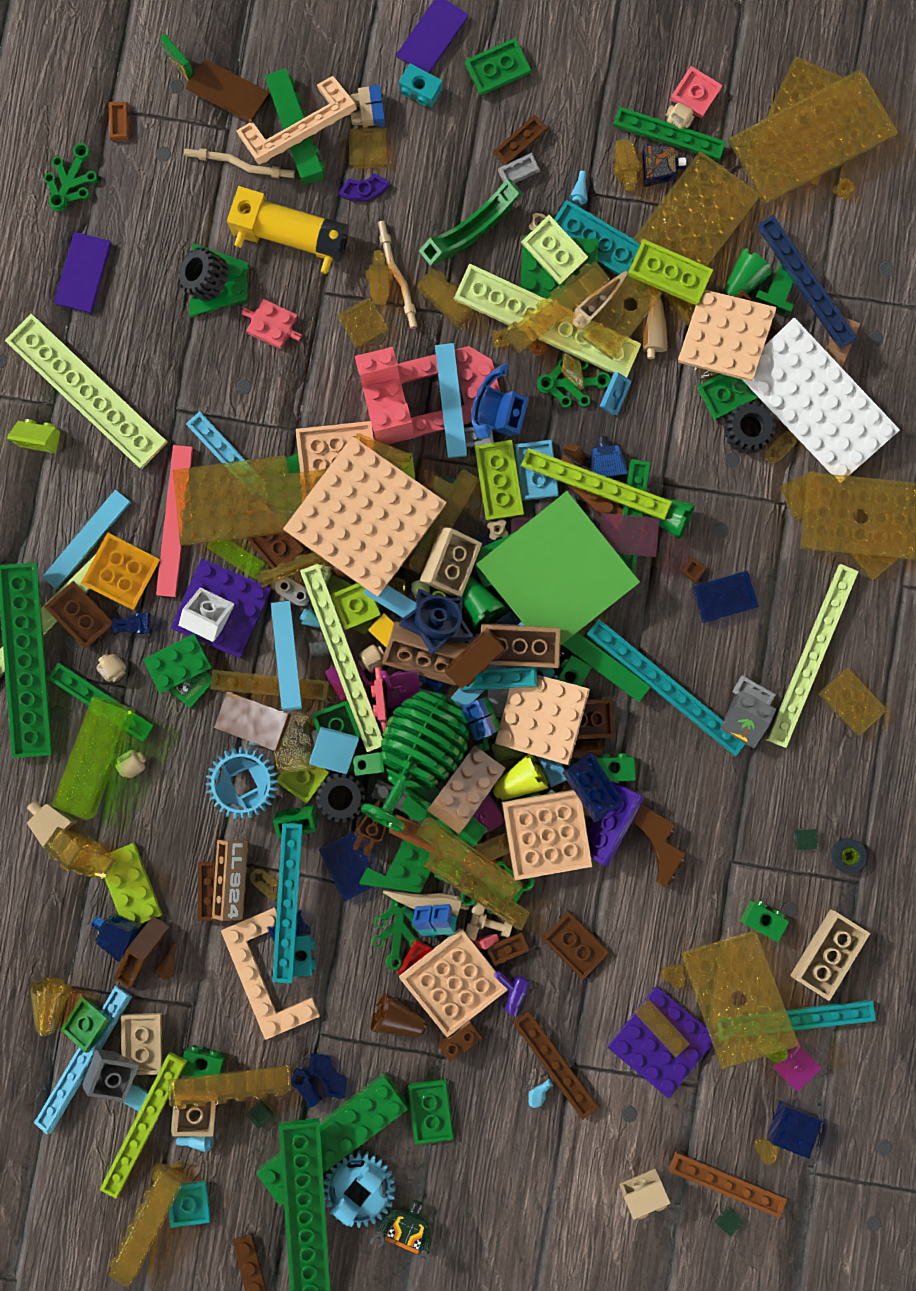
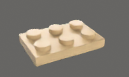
M162 1013L121 1015L122 1056L138 1063L139 1067L135 1075L158 1074L163 1065Z

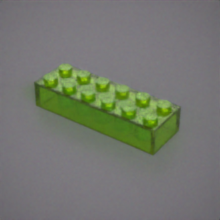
M102 696L92 697L51 806L85 820L95 817L135 709Z

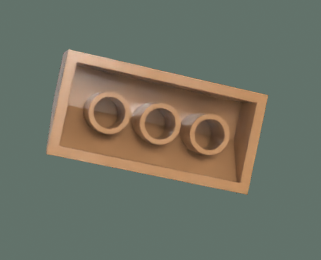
M395 621L382 664L408 672L418 670V675L455 686L456 683L445 674V668L469 644L461 641H450L434 655H431L420 635L400 627L399 622Z

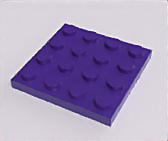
M201 559L171 625V629L187 636L194 634L179 626L182 609L198 589L203 588L234 603V607L221 633L214 642L196 634L199 641L242 659L272 589Z
M655 986L607 1047L669 1099L718 1037L660 988Z

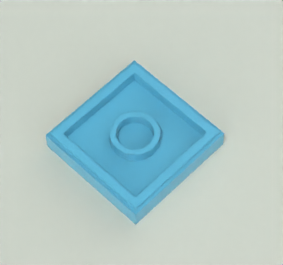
M321 727L309 764L347 774L359 738Z

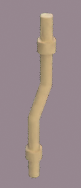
M201 148L199 150L184 149V156L196 157L207 161V159L227 161L249 173L271 175L273 178L295 177L294 170L280 169L278 166L270 168L250 165L231 154L210 152L208 149Z
M385 221L378 222L381 235L379 239L384 248L387 266L401 286L405 303V315L408 316L410 329H415L418 327L415 318L416 309L415 305L412 304L408 283L394 263L390 245L392 241L390 234L387 232Z

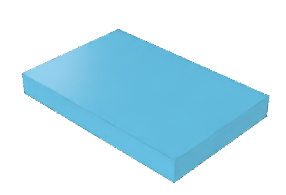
M552 440L514 444L522 501L559 497L557 480L521 467L528 448L554 457Z

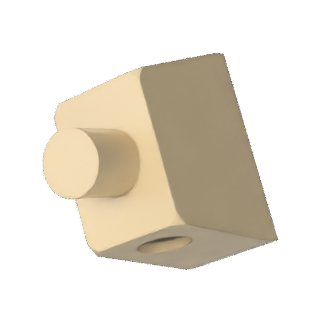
M35 800L27 807L34 815L27 824L43 848L51 847L76 822L74 818L53 803H47L42 807Z

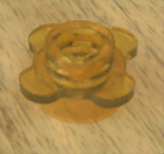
M841 178L839 184L833 187V193L840 195L842 200H847L849 194L854 192L856 188L850 180Z
M507 328L491 332L494 348L511 344Z

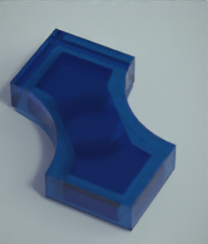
M312 1052L308 1074L320 1079L325 1088V1096L345 1099L348 1077L340 1075L334 1069L331 1055Z

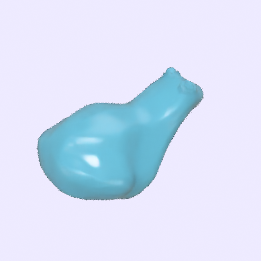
M550 1079L529 1092V1105L531 1107L539 1108L543 1105L546 1099V1092L553 1086Z

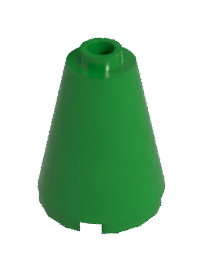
M744 248L723 293L735 297L741 290H744L749 294L774 272V269H768L771 265L755 252L752 255L747 253L749 249Z
M667 499L672 501L665 520L643 513L644 516L680 540L685 533L682 529H685L691 521L695 504Z
M469 577L462 598L470 623L477 631L481 629L482 624H489L488 622L502 615L506 609L504 604L476 579Z

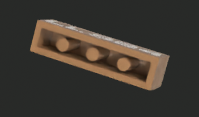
M217 840L212 909L213 919L221 921L243 920L248 841Z

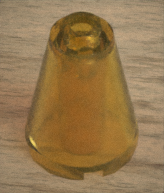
M45 977L42 978V982L36 983V980L31 983L30 992L35 1031L39 1035L48 1036L57 1027L71 991V984L68 983L67 986L64 984L65 980Z

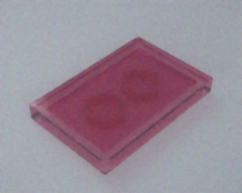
M601 513L599 531L617 554L656 557L659 518Z

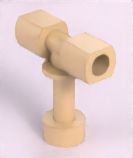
M476 899L471 911L473 913L471 922L467 924L465 931L468 937L476 940L478 930H483L485 926L502 931L501 936L509 938L513 922L505 920L503 924L486 919L487 914L483 913L487 902Z

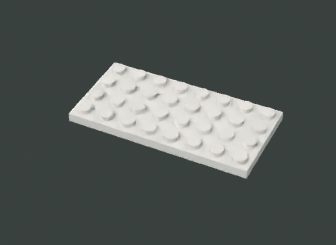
M795 318L765 344L753 382L743 380L839 483L900 431Z

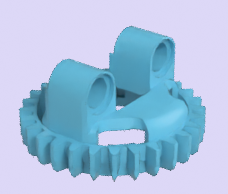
M239 747L238 753L235 748H232V754L224 751L226 757L224 758L219 755L220 762L213 761L212 763L216 767L209 768V771L213 772V774L206 776V778L211 779V782L206 783V786H211L207 793H213L209 800L217 801L214 807L221 806L220 813L227 810V817L234 813V819H237L239 814H241V819H245L247 813L249 818H253V812L256 815H260V808L263 811L267 810L264 805L265 803L268 805L272 804L269 798H276L272 791H277L278 788L273 787V784L278 783L279 780H273V777L278 773L271 772L275 766H268L270 759L264 761V753L257 756V749L253 754L250 747L247 748L246 752H244L243 747ZM222 767L223 773L221 775L219 783L215 784V780H218V776L220 773L219 769ZM249 769L257 788L239 797L230 778ZM232 803L234 805L243 807V810H240V808L233 807L231 805L228 807L227 805Z
M360 1150L356 1157L351 1152L349 1159L347 1157L343 1158V1162L339 1161L336 1164L337 1166L334 1165L330 1168L332 1172L327 1171L326 1176L330 1179H324L323 1182L325 1185H328L324 1187V1192L328 1193L324 1195V1200H329L326 1208L332 1206L330 1214H333L336 1220L339 1219L346 1226L350 1225L352 1227L354 1222H357V1226L360 1228L361 1222H364L365 1226L368 1227L369 1220L375 1224V1217L377 1216L381 1220L383 1217L381 1212L388 1213L386 1206L392 1207L390 1200L395 1197L394 1194L390 1193L395 1191V1186L391 1185L395 1180L394 1178H389L392 1175V1171L386 1172L388 1165L381 1166L382 1158L376 1162L375 1154L368 1158V1151L364 1157L361 1156ZM361 1161H365L362 1167H347L349 1162H351V1165L361 1164ZM356 1177L357 1182L371 1192L361 1207L344 1194ZM382 1181L384 1184L385 1196H383L382 1194Z

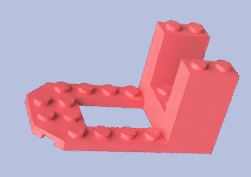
M470 346L455 349L458 383L464 405H461L464 426L472 424V407L478 389L484 379L494 370L492 359ZM393 347L355 356L378 447L445 431L442 410L413 418L410 417L401 385L438 375L436 354L397 364ZM496 379L490 387L500 391Z

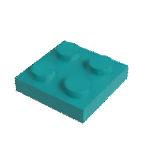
M207 1180L167 1185L166 1193L170 1228L210 1223L211 1215Z

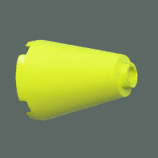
M528 754L502 776L494 785L493 792L495 796L504 801L548 789V780L542 767L534 763L537 759L532 754Z

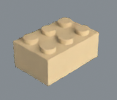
M440 527L420 582L449 595L462 597L482 543L452 528Z

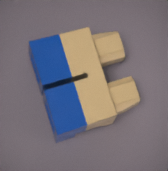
M380 85L358 88V93L349 95L356 107H360L361 110L351 112L352 125H363V129L378 125V128L385 127Z

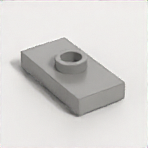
M530 153L498 168V172L503 183L507 179H511L515 184L540 172V169L533 154Z
M744 676L740 677L732 693L738 695L743 690L768 705H771L776 694Z

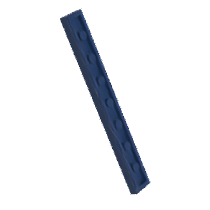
M772 215L759 223L757 229L839 350L856 341L857 336L776 217Z

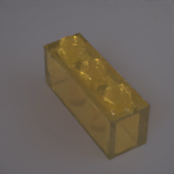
M433 268L417 284L418 291L449 321L459 328L474 313V309L455 301L454 297L458 287L454 284L450 285L446 281V276L441 271L437 272Z

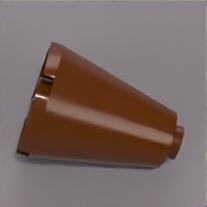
M383 993L376 1004L378 1007L376 1013L373 1012L370 1030L375 1033L419 1037L425 1033L427 1027L425 1018L389 994Z

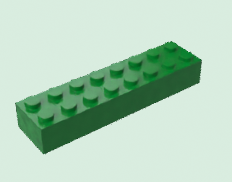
M386 1071L320 1121L323 1173L408 1110L409 1103ZM280 1151L262 1164L256 1173L279 1206L284 1204Z

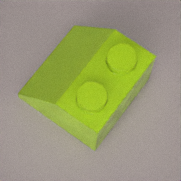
M25 419V422L17 421L8 434L7 439L22 448L56 454L61 432L55 428L54 424L44 423V425H39L36 421Z

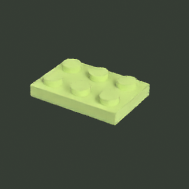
M550 215L521 241V244L559 285L588 259V256Z

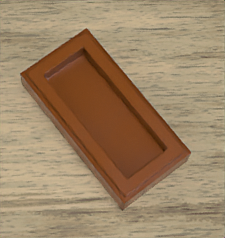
M109 102V139L111 141L129 140L128 102Z

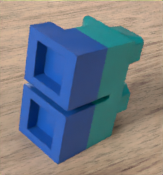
M450 904L433 905V907L432 905L415 907L412 924L421 936L436 938L439 935L446 934L449 937L456 932L457 916L452 915Z

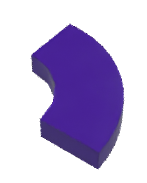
M375 173L363 181H355L348 178L338 194L349 201H369L382 195L390 187V182Z

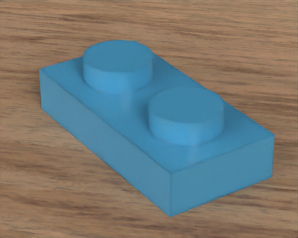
M614 372L600 407L611 415H618L632 381L621 373Z

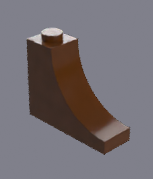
M154 916L149 920L127 948L114 979L131 989L150 956L167 933L169 926L164 921Z

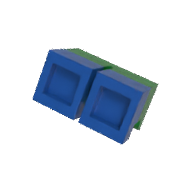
M488 697L462 706L468 723L478 719L477 722L469 725L476 741L501 730L500 721L496 718L492 702Z

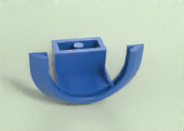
M509 363L498 366L484 379L474 399L471 419L475 435L480 439L490 438L492 430L508 437L520 434L529 398L514 391L504 393L490 387L498 377L506 375Z

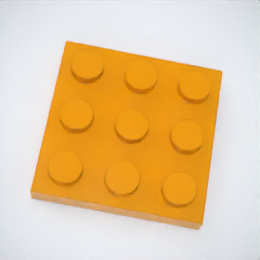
M107 532L80 584L134 610L160 559Z

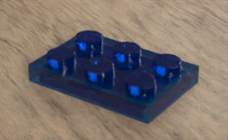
M748 570L692 586L702 623L759 607Z
M592 752L562 772L594 822L602 819L623 802V799Z
M354 831L318 849L344 902L374 887L359 884L366 868L372 869L366 855L363 854L364 851L361 845L357 851L353 849L357 839Z

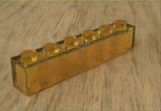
M596 261L591 265L589 263L585 264L579 270L580 274L570 276L565 281V286L555 288L550 293L552 295L547 300L543 298L536 304L537 308L534 311L528 310L522 315L523 319L519 323L515 321L508 326V332L505 337L519 354L575 310L588 296L609 281L610 278Z
M219 670L212 671L210 688L212 690L280 696L278 676ZM299 678L301 699L329 701L331 683L329 681Z
M288 1065L168 1080L169 1105L171 1107L174 1106V1110L185 1109L188 1104L201 1107L206 1106L207 1102L215 1101V1104L227 1103V1099L235 1098L237 1102L247 1100L248 1096H255V1099L266 1098V1094L274 1093V1096L286 1095V1091H291L290 1066Z
M167 1164L161 1170L158 1169L152 1178L154 1183L152 1187L149 1186L143 1196L145 1201L139 1205L135 1212L136 1220L130 1223L126 1231L129 1234L127 1238L121 1241L118 1247L120 1252L118 1256H114L109 1265L111 1267L108 1274L109 1277L127 1288L134 1282L187 1177L186 1175Z

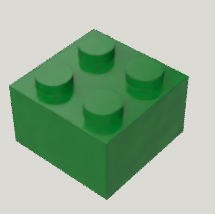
M348 700L311 714L318 734L320 728L324 727L361 738Z

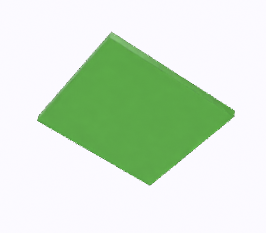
M568 491L476 564L524 625L561 627V644L640 583Z

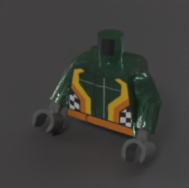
M413 1200L410 1208L400 1206L399 1210H393L383 1217L377 1229L378 1234L371 1238V1244H373L375 1238H378L380 1244L377 1248L381 1247L384 1241H387L417 1255L421 1252L417 1259V1265H419L420 1258H424L426 1260L425 1267H427L429 1264L427 1254L430 1253L432 1235L430 1225L426 1222V1216L421 1214L423 1203Z

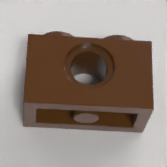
M470 1019L449 1037L443 1038L439 1042V1048L451 1063L481 1040L482 1033Z

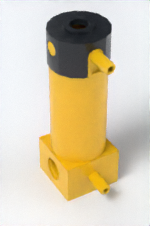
M240 186L237 188L227 218V224L232 235L237 237L234 244L236 247L241 248L244 239L258 243L259 238H263L313 253L317 257L324 258L321 272L324 274L328 273L332 261H341L349 236L348 224L328 218L324 219L268 202L265 199L264 193Z

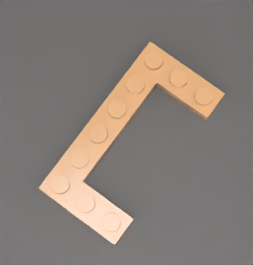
M333 76L317 84L320 93L329 103L327 106L267 140L264 139L253 122L236 130L258 165L267 162L270 158L283 153L291 146L302 142L305 138L318 133L321 129L334 124L335 121L357 110L354 101Z
M276 907L221 930L265 1040L320 1016L313 997L276 1012L249 946L248 940L276 929Z

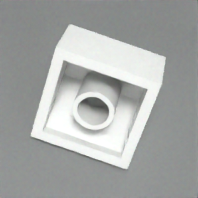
M199 588L182 609L179 626L214 642L221 633L234 607V603L203 588Z

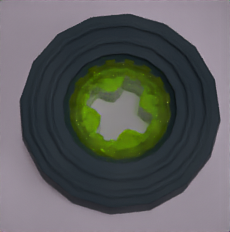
M851 838L842 839L833 846L831 860L839 871L856 873L865 866L867 851L857 840ZM852 851L853 859L846 860L845 853Z

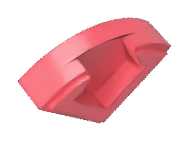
M497 934L479 937L476 940H472V942L479 949H487L497 943L499 938Z

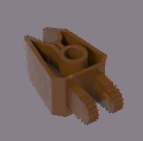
M378 800L373 805L379 807L381 801ZM364 815L355 828L358 837L353 845V849L357 851L363 838H366L369 842L363 854L368 856L374 843L382 841L386 826Z

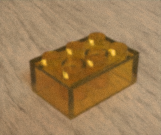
M60 827L55 829L43 846L49 852L48 855L52 859L61 863L60 867L68 872L72 870L79 875L86 874L92 879L95 877L104 879L117 861L93 838Z

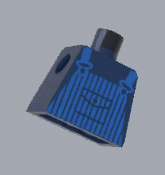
M608 436L598 437V447L592 448L590 454V471L610 479L625 478L628 475V470L619 445L610 446Z

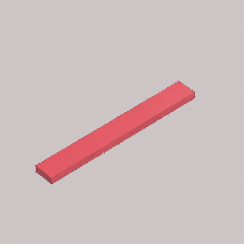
M173 445L156 591L157 596H177L193 448L188 446Z

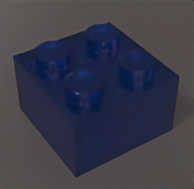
M780 1100L767 1139L772 1145L810 1159L823 1121L814 1113Z

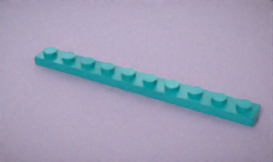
M597 619L586 633L589 638L648 684L650 688L733 756L740 752L745 743L720 730L723 723L722 719L605 623Z

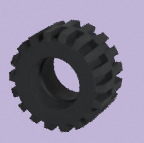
M197 247L184 257V261L181 262V267L178 271L180 288L202 301L213 300L215 296H219L221 290L225 288L224 285L227 283V276L229 275L227 270L228 264H226L225 259L204 247Z
M746 402L744 405L741 404L734 409L727 418L724 429H726L724 435L728 437L727 443L733 444L732 448L734 450L738 448L740 453L746 451V454H751L753 451L755 453L763 449L772 440L775 434L774 429L776 428V423H773L775 417L774 415L770 416L771 410L769 408L765 410V405L763 404L757 406L758 402H753L752 404ZM751 419L756 422L759 427V435L757 437L745 435L740 428L741 420Z
M338 773L331 775L321 783L320 788L317 790L316 801H318V808L322 811L323 816L325 815L327 819L334 820L335 822H347L354 819L360 814L362 806L366 803L364 785L357 777L351 774ZM338 786L349 788L353 794L351 805L345 809L336 808L330 799L332 790Z

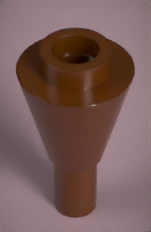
M169 944L167 954L155 971V973H158V978L169 980L170 977H174V955L177 944Z

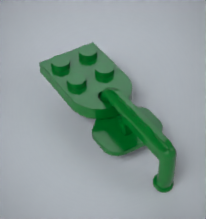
M388 775L389 782L395 784L396 782ZM421 786L422 790L406 787L404 793L407 797L402 805L404 812L415 821L426 820L429 832L464 860L488 829L471 817L467 825L458 834L440 819L436 820L438 818L427 811L440 793L436 787L427 789Z

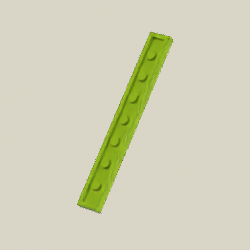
M530 448L527 449L521 467L662 520L666 519L672 501Z
M169 1052L100 1188L102 1192L115 1199L120 1195L187 1060L172 1052Z

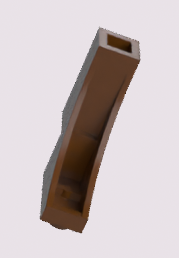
M640 805L632 823L640 828L650 841L657 860L656 882L666 887L667 884L670 885L673 882L676 868H680L683 865L685 853L665 842L666 839L672 837L675 831L673 829L674 824Z

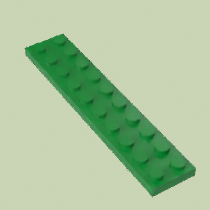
M38 563L0 565V617L12 758L53 755Z
M319 1118L280 1122L279 1136L290 1291H330Z

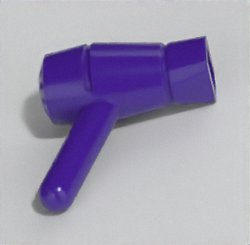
M497 971L494 974L495 978L509 990L508 1002L504 1010L510 1015L517 1016L527 994L530 981L525 977L515 976L513 982H511L500 971Z

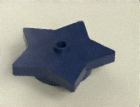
M418 589L415 610L401 619L399 623L400 627L420 635L431 655H434L447 642L470 641L473 636L462 620V597L447 598L440 595H431L422 589Z

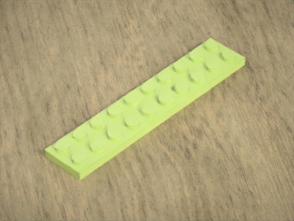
M470 263L454 297V300L607 372L612 374L619 372L626 378L641 346L640 343L594 321H591L583 328H579L573 324L574 312Z
M32 314L5 340L141 470L168 443Z

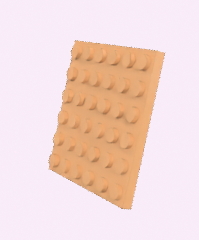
M352 436L283 530L372 594L379 597L441 513L447 502Z

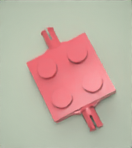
M265 299L262 300L255 312L244 307L242 315L251 318V323L246 330L247 334L279 349L282 348L284 342L289 337L298 342L302 339L303 335L293 330V325L298 318L297 314Z
M383 667L375 668L376 680L374 685L371 686L372 697L376 698V705H373L374 717H378L381 724V734H383L384 728L388 727L385 679L380 674L383 671Z

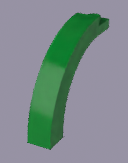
M507 179L474 214L446 233L429 238L419 252L430 266L453 257L496 225L512 209V204L522 192L511 179Z

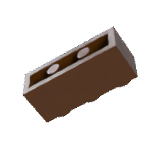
M486 628L445 668V674L461 689L465 686L469 687L475 681L474 677L479 672L481 674L489 668V663L493 659L497 660L502 656L504 644Z

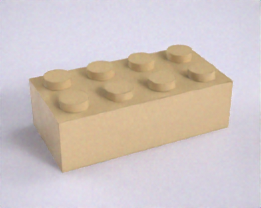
M830 909L790 976L830 1001L870 933Z

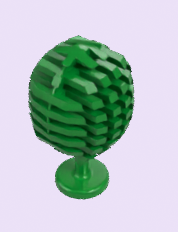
M421 691L413 695L412 699H406L401 703L402 707L396 708L393 712V717L388 719V727L384 728V739L381 740L382 760L384 765L387 766L388 774L396 783L382 808L372 804H364L361 811L371 819L394 831L402 833L405 829V824L392 815L406 787L422 790L421 786L427 789L437 786L438 782L445 781L449 778V774L454 773L458 768L457 764L461 763L463 759V753L467 750L466 741L468 742L469 732L467 730L466 716H464L462 708L453 699L443 694L433 692L426 694Z

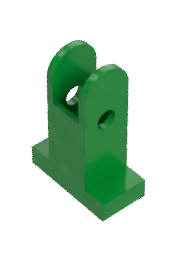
M779 263L767 293L759 290L753 301L776 307L775 313L787 318L794 306L786 302L793 280L786 271L781 270L782 264Z

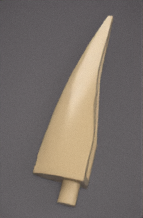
M624 271L588 296L575 309L573 324L579 328L587 326L616 293L628 272Z
M651 286L648 318L643 333V351L647 352L648 359H654L655 352L667 351L668 343L666 319L660 290Z
M383 890L385 895L412 909H415L417 906L432 905L433 907V905L450 904L452 915L457 916V918L460 909H469V906L462 903L459 896L443 893L411 894Z

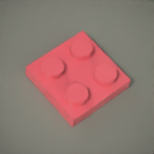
M691 66L670 100L676 104L681 102L693 110V114L702 119L723 85Z

